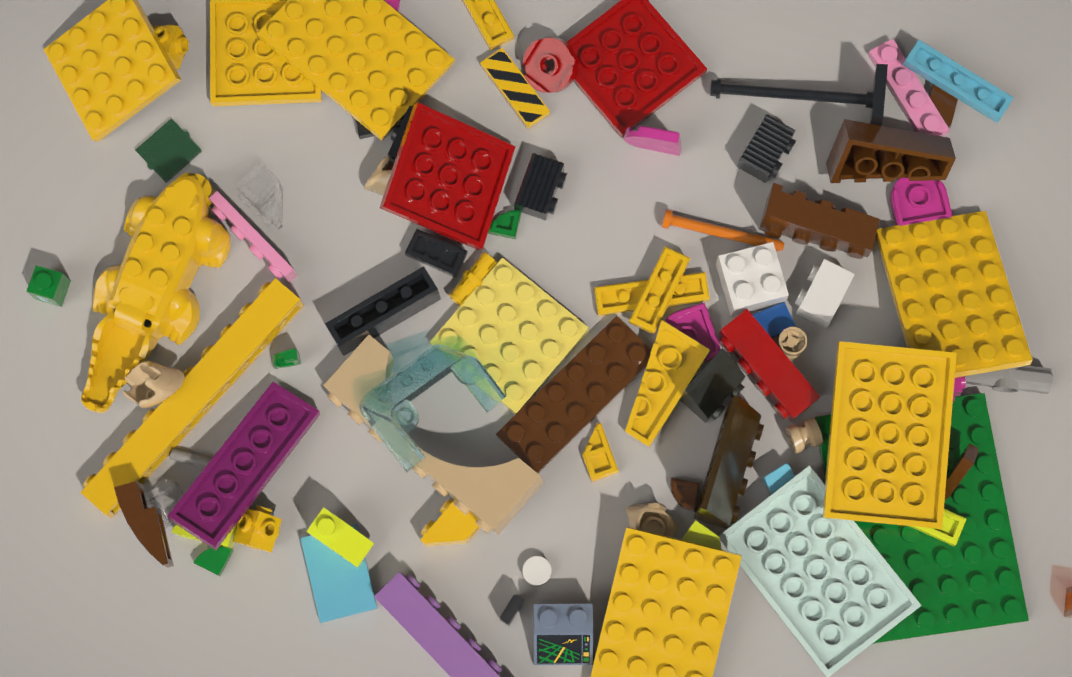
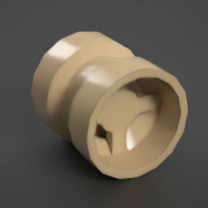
M788 327L779 335L776 344L789 360H794L806 348L807 336L800 328Z
M814 418L805 420L803 426L793 424L785 428L789 444L795 454L804 451L809 445L817 447L823 444L820 428Z

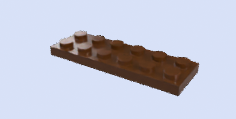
M616 316L496 433V436L518 458L539 474L647 367L651 349Z

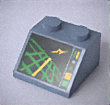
M534 604V665H593V604Z

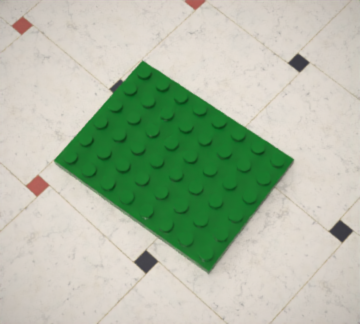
M985 393L955 397V401L952 404L947 476L969 443L976 446L979 451L972 467L949 498L944 500V509L966 518L955 546L905 525L854 521L921 604L918 609L872 644L1029 621ZM831 415L816 416L814 418L823 438V444L819 445L825 482Z

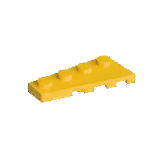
M661 320L625 432L650 448L681 399L684 390L691 383L708 356L710 349Z

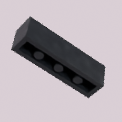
M423 266L326 322L325 325L342 355L345 356L355 350L368 335L376 338L441 300L438 288Z

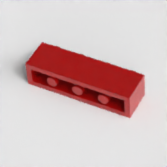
M748 309L720 330L719 336L721 338L719 342L728 353L733 351L739 359L737 361L738 366L746 375L751 373L757 380L755 386L764 397L769 395L776 403L773 407L782 419L788 418L792 422L820 398L819 394Z

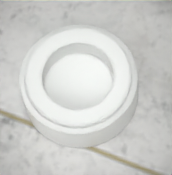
M533 556L523 565V577L533 586H541L548 582L551 577V565L548 560L541 556Z

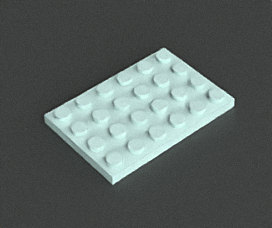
M809 465L721 533L719 537L729 552L742 555L740 562L742 569L825 676L830 677L918 609L921 604L854 520L822 517L825 484Z

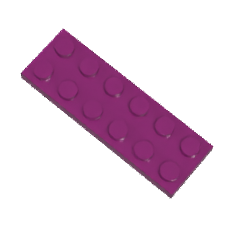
M272 382L167 515L168 519L214 550H217L320 416L319 410L275 382Z

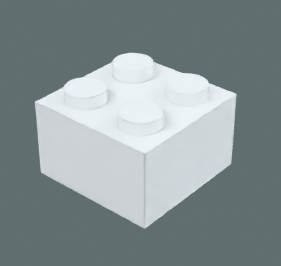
M773 242L718 256L715 265L731 317L740 315L746 309L752 312L786 302L789 294Z

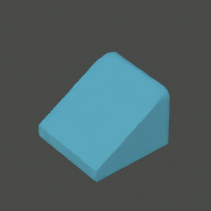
M785 463L765 476L761 481L772 495L793 479L795 475L789 464Z

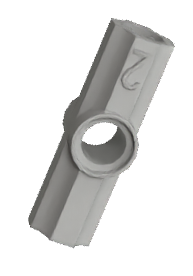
M1021 366L965 376L966 384L992 387L993 390L999 392L1013 393L1019 390L1048 394L1052 385L1053 374L1050 368Z

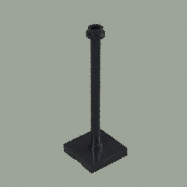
M876 64L873 91H867V94L722 83V78H717V80L711 81L710 96H716V99H720L721 94L866 105L865 108H871L870 124L882 126L888 64Z

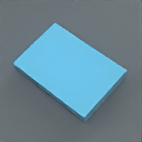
M357 523L350 525L359 532ZM311 535L300 538L321 624L378 609L366 557L357 568Z

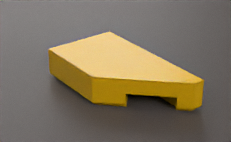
M601 422L597 423L582 454L591 482L619 473Z

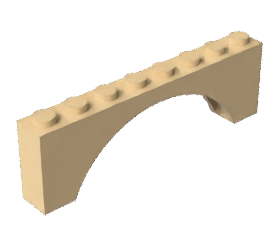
M368 335L323 385L329 392L326 397L338 408L343 404L350 411L347 415L358 425L364 422L371 429L368 433L379 443L383 440L388 442L392 446L389 451L402 461L404 458H407L413 463L410 468L418 476L424 479L427 475L432 479L434 483L431 486L443 497L447 494L452 496L456 500L453 505L463 514L467 515L471 512L478 519L475 523L488 534L492 530L499 535L544 483L541 476L520 458L496 466L466 467L437 459L419 448L402 430L392 405L391 376L395 359L389 350L372 336Z

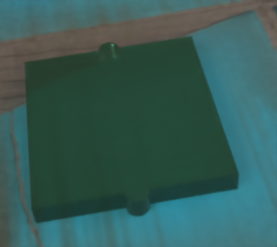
M172 118L135 150L148 164V169L154 170L165 183L171 180L202 152L190 138L189 132H184Z

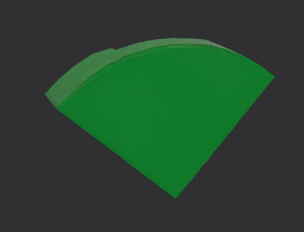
M510 210L500 215L491 223L488 234L516 239L521 210Z
M295 348L273 355V368L279 369L300 365L301 359L298 350Z
M219 547L217 550L210 548L197 556L193 563L221 576L234 550L226 547Z

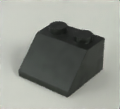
M722 348L687 386L680 401L705 423L710 418L716 420L726 409L722 404L729 397L738 396L745 388L741 383L746 376L727 351Z

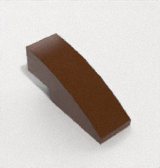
M135 481L114 487L122 513L136 538L160 564L167 568L173 567L161 510L155 506L148 508L143 485Z

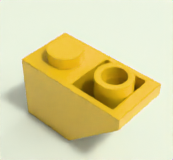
M450 498L439 510L442 515L437 521H429L422 529L420 534L423 537L420 541L426 547L468 543L480 529L475 523L478 518L471 512L467 515L463 514L453 505L456 500L453 501Z

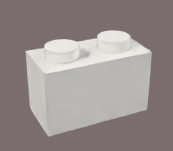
M826 259L823 260L820 267L814 265L807 280L812 282L807 291L802 289L795 302L799 306L796 314L826 329L855 274Z

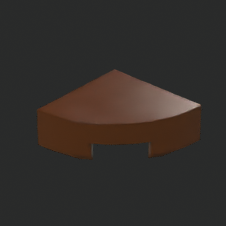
M671 478L670 488L675 501L682 508L695 512L700 483Z

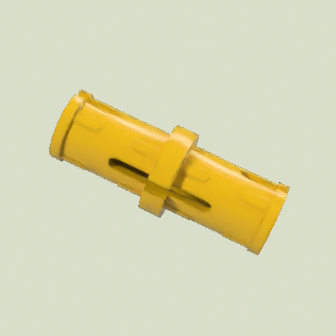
M482 252L475 264L469 270L464 271L462 274L463 278L449 293L450 299L459 306L463 305L464 301L477 286L480 287L483 284V279L497 262L490 255Z

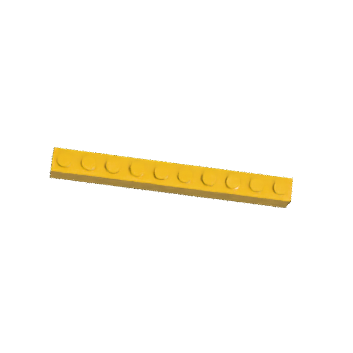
M275 278L271 283L268 281L258 291L259 296L252 304L250 302L247 303L240 310V317L233 325L230 323L221 331V338L214 346L211 344L202 352L200 356L202 359L195 367L190 366L185 370V380L182 386L156 409L149 410L142 419L143 424L136 431L132 430L125 436L122 441L124 445L117 452H112L103 461L104 467L97 474L93 473L86 479L83 484L84 489L80 493L103 514L113 518L121 509L114 487L135 481L143 485L171 454L172 449H175L303 308L304 305L301 299Z

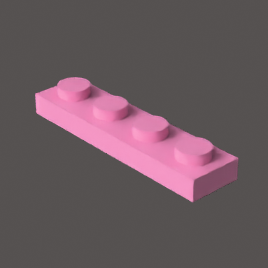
M894 39L870 50L868 56L875 67L876 64H888L886 85L914 131L936 136L948 134L950 129L916 74L903 66L906 58Z
M218 191L209 198L214 206L211 211L220 221L227 219L231 223V232L240 241L245 238L251 244L248 249L258 260L264 257L269 262L270 266L268 269L278 280L283 277L289 283L297 276L294 269Z

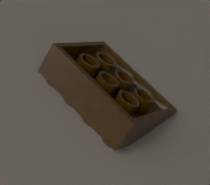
M734 395L725 410L694 515V519L726 529L730 526V522L736 523L740 511V506L736 505L738 495L743 496L748 483V479L744 478L746 467L752 468L756 452L752 451L754 440L760 441L764 425L760 424L762 415L740 396Z

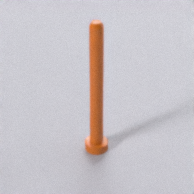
M665 210L661 228L669 229L671 225L754 246L773 242L776 251H782L785 243L781 240L673 215V210Z

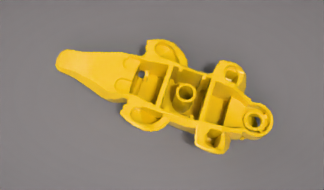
M184 173L170 183L158 197L145 195L134 201L129 209L124 225V231L132 239L128 245L123 262L120 265L107 267L96 280L93 291V312L107 313V315L100 321L94 331L88 378L81 396L82 405L90 411L103 413L110 408L118 391L127 384L125 377L134 367L149 358L159 339L163 336L169 337L170 341L181 345L192 335L199 323V303L189 288L199 267L203 265L211 268H220L226 261L231 248L229 232L219 222L209 218V207L212 204L209 198L214 194V191L208 179L200 174ZM145 319L152 322L151 327L144 326Z

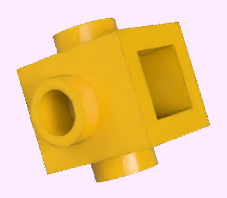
M172 24L154 25L153 29L175 69H180L190 42L179 26Z
M256 505L255 510L248 509L238 521L232 542L272 553L275 541L279 535L282 519L272 516L273 510Z

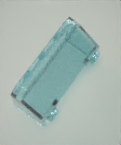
M442 344L434 345L371 389L361 399L359 404L361 414L406 472H409L425 458L407 434L417 426L419 421V414L411 403L413 399L451 372L459 382L466 385L486 413L506 397L476 358Z

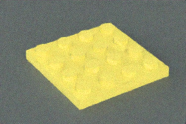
M502 258L483 279V284L480 287L477 286L464 301V304L458 308L432 338L430 345L516 415L589 331V327Z

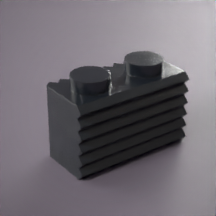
M766 114L740 157L737 167L764 183L767 182L770 176L775 178L783 163L779 162L783 153L789 155L796 143V140L793 139L796 130Z
M532 153L514 203V210H521L522 213L543 220L547 219L549 213L554 214L558 203V198H555L558 188L563 189L568 174L564 172V163Z

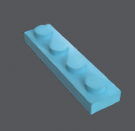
M921 40L917 41L903 63V66L996 123L999 122L1014 99L1011 95Z

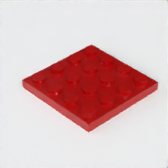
M648 0L619 1L567 41L579 58V65L573 82L621 138L625 136L627 128L632 127L634 129L707 72V67Z
M418 102L413 106L379 208L474 249L481 250L484 247L516 146Z

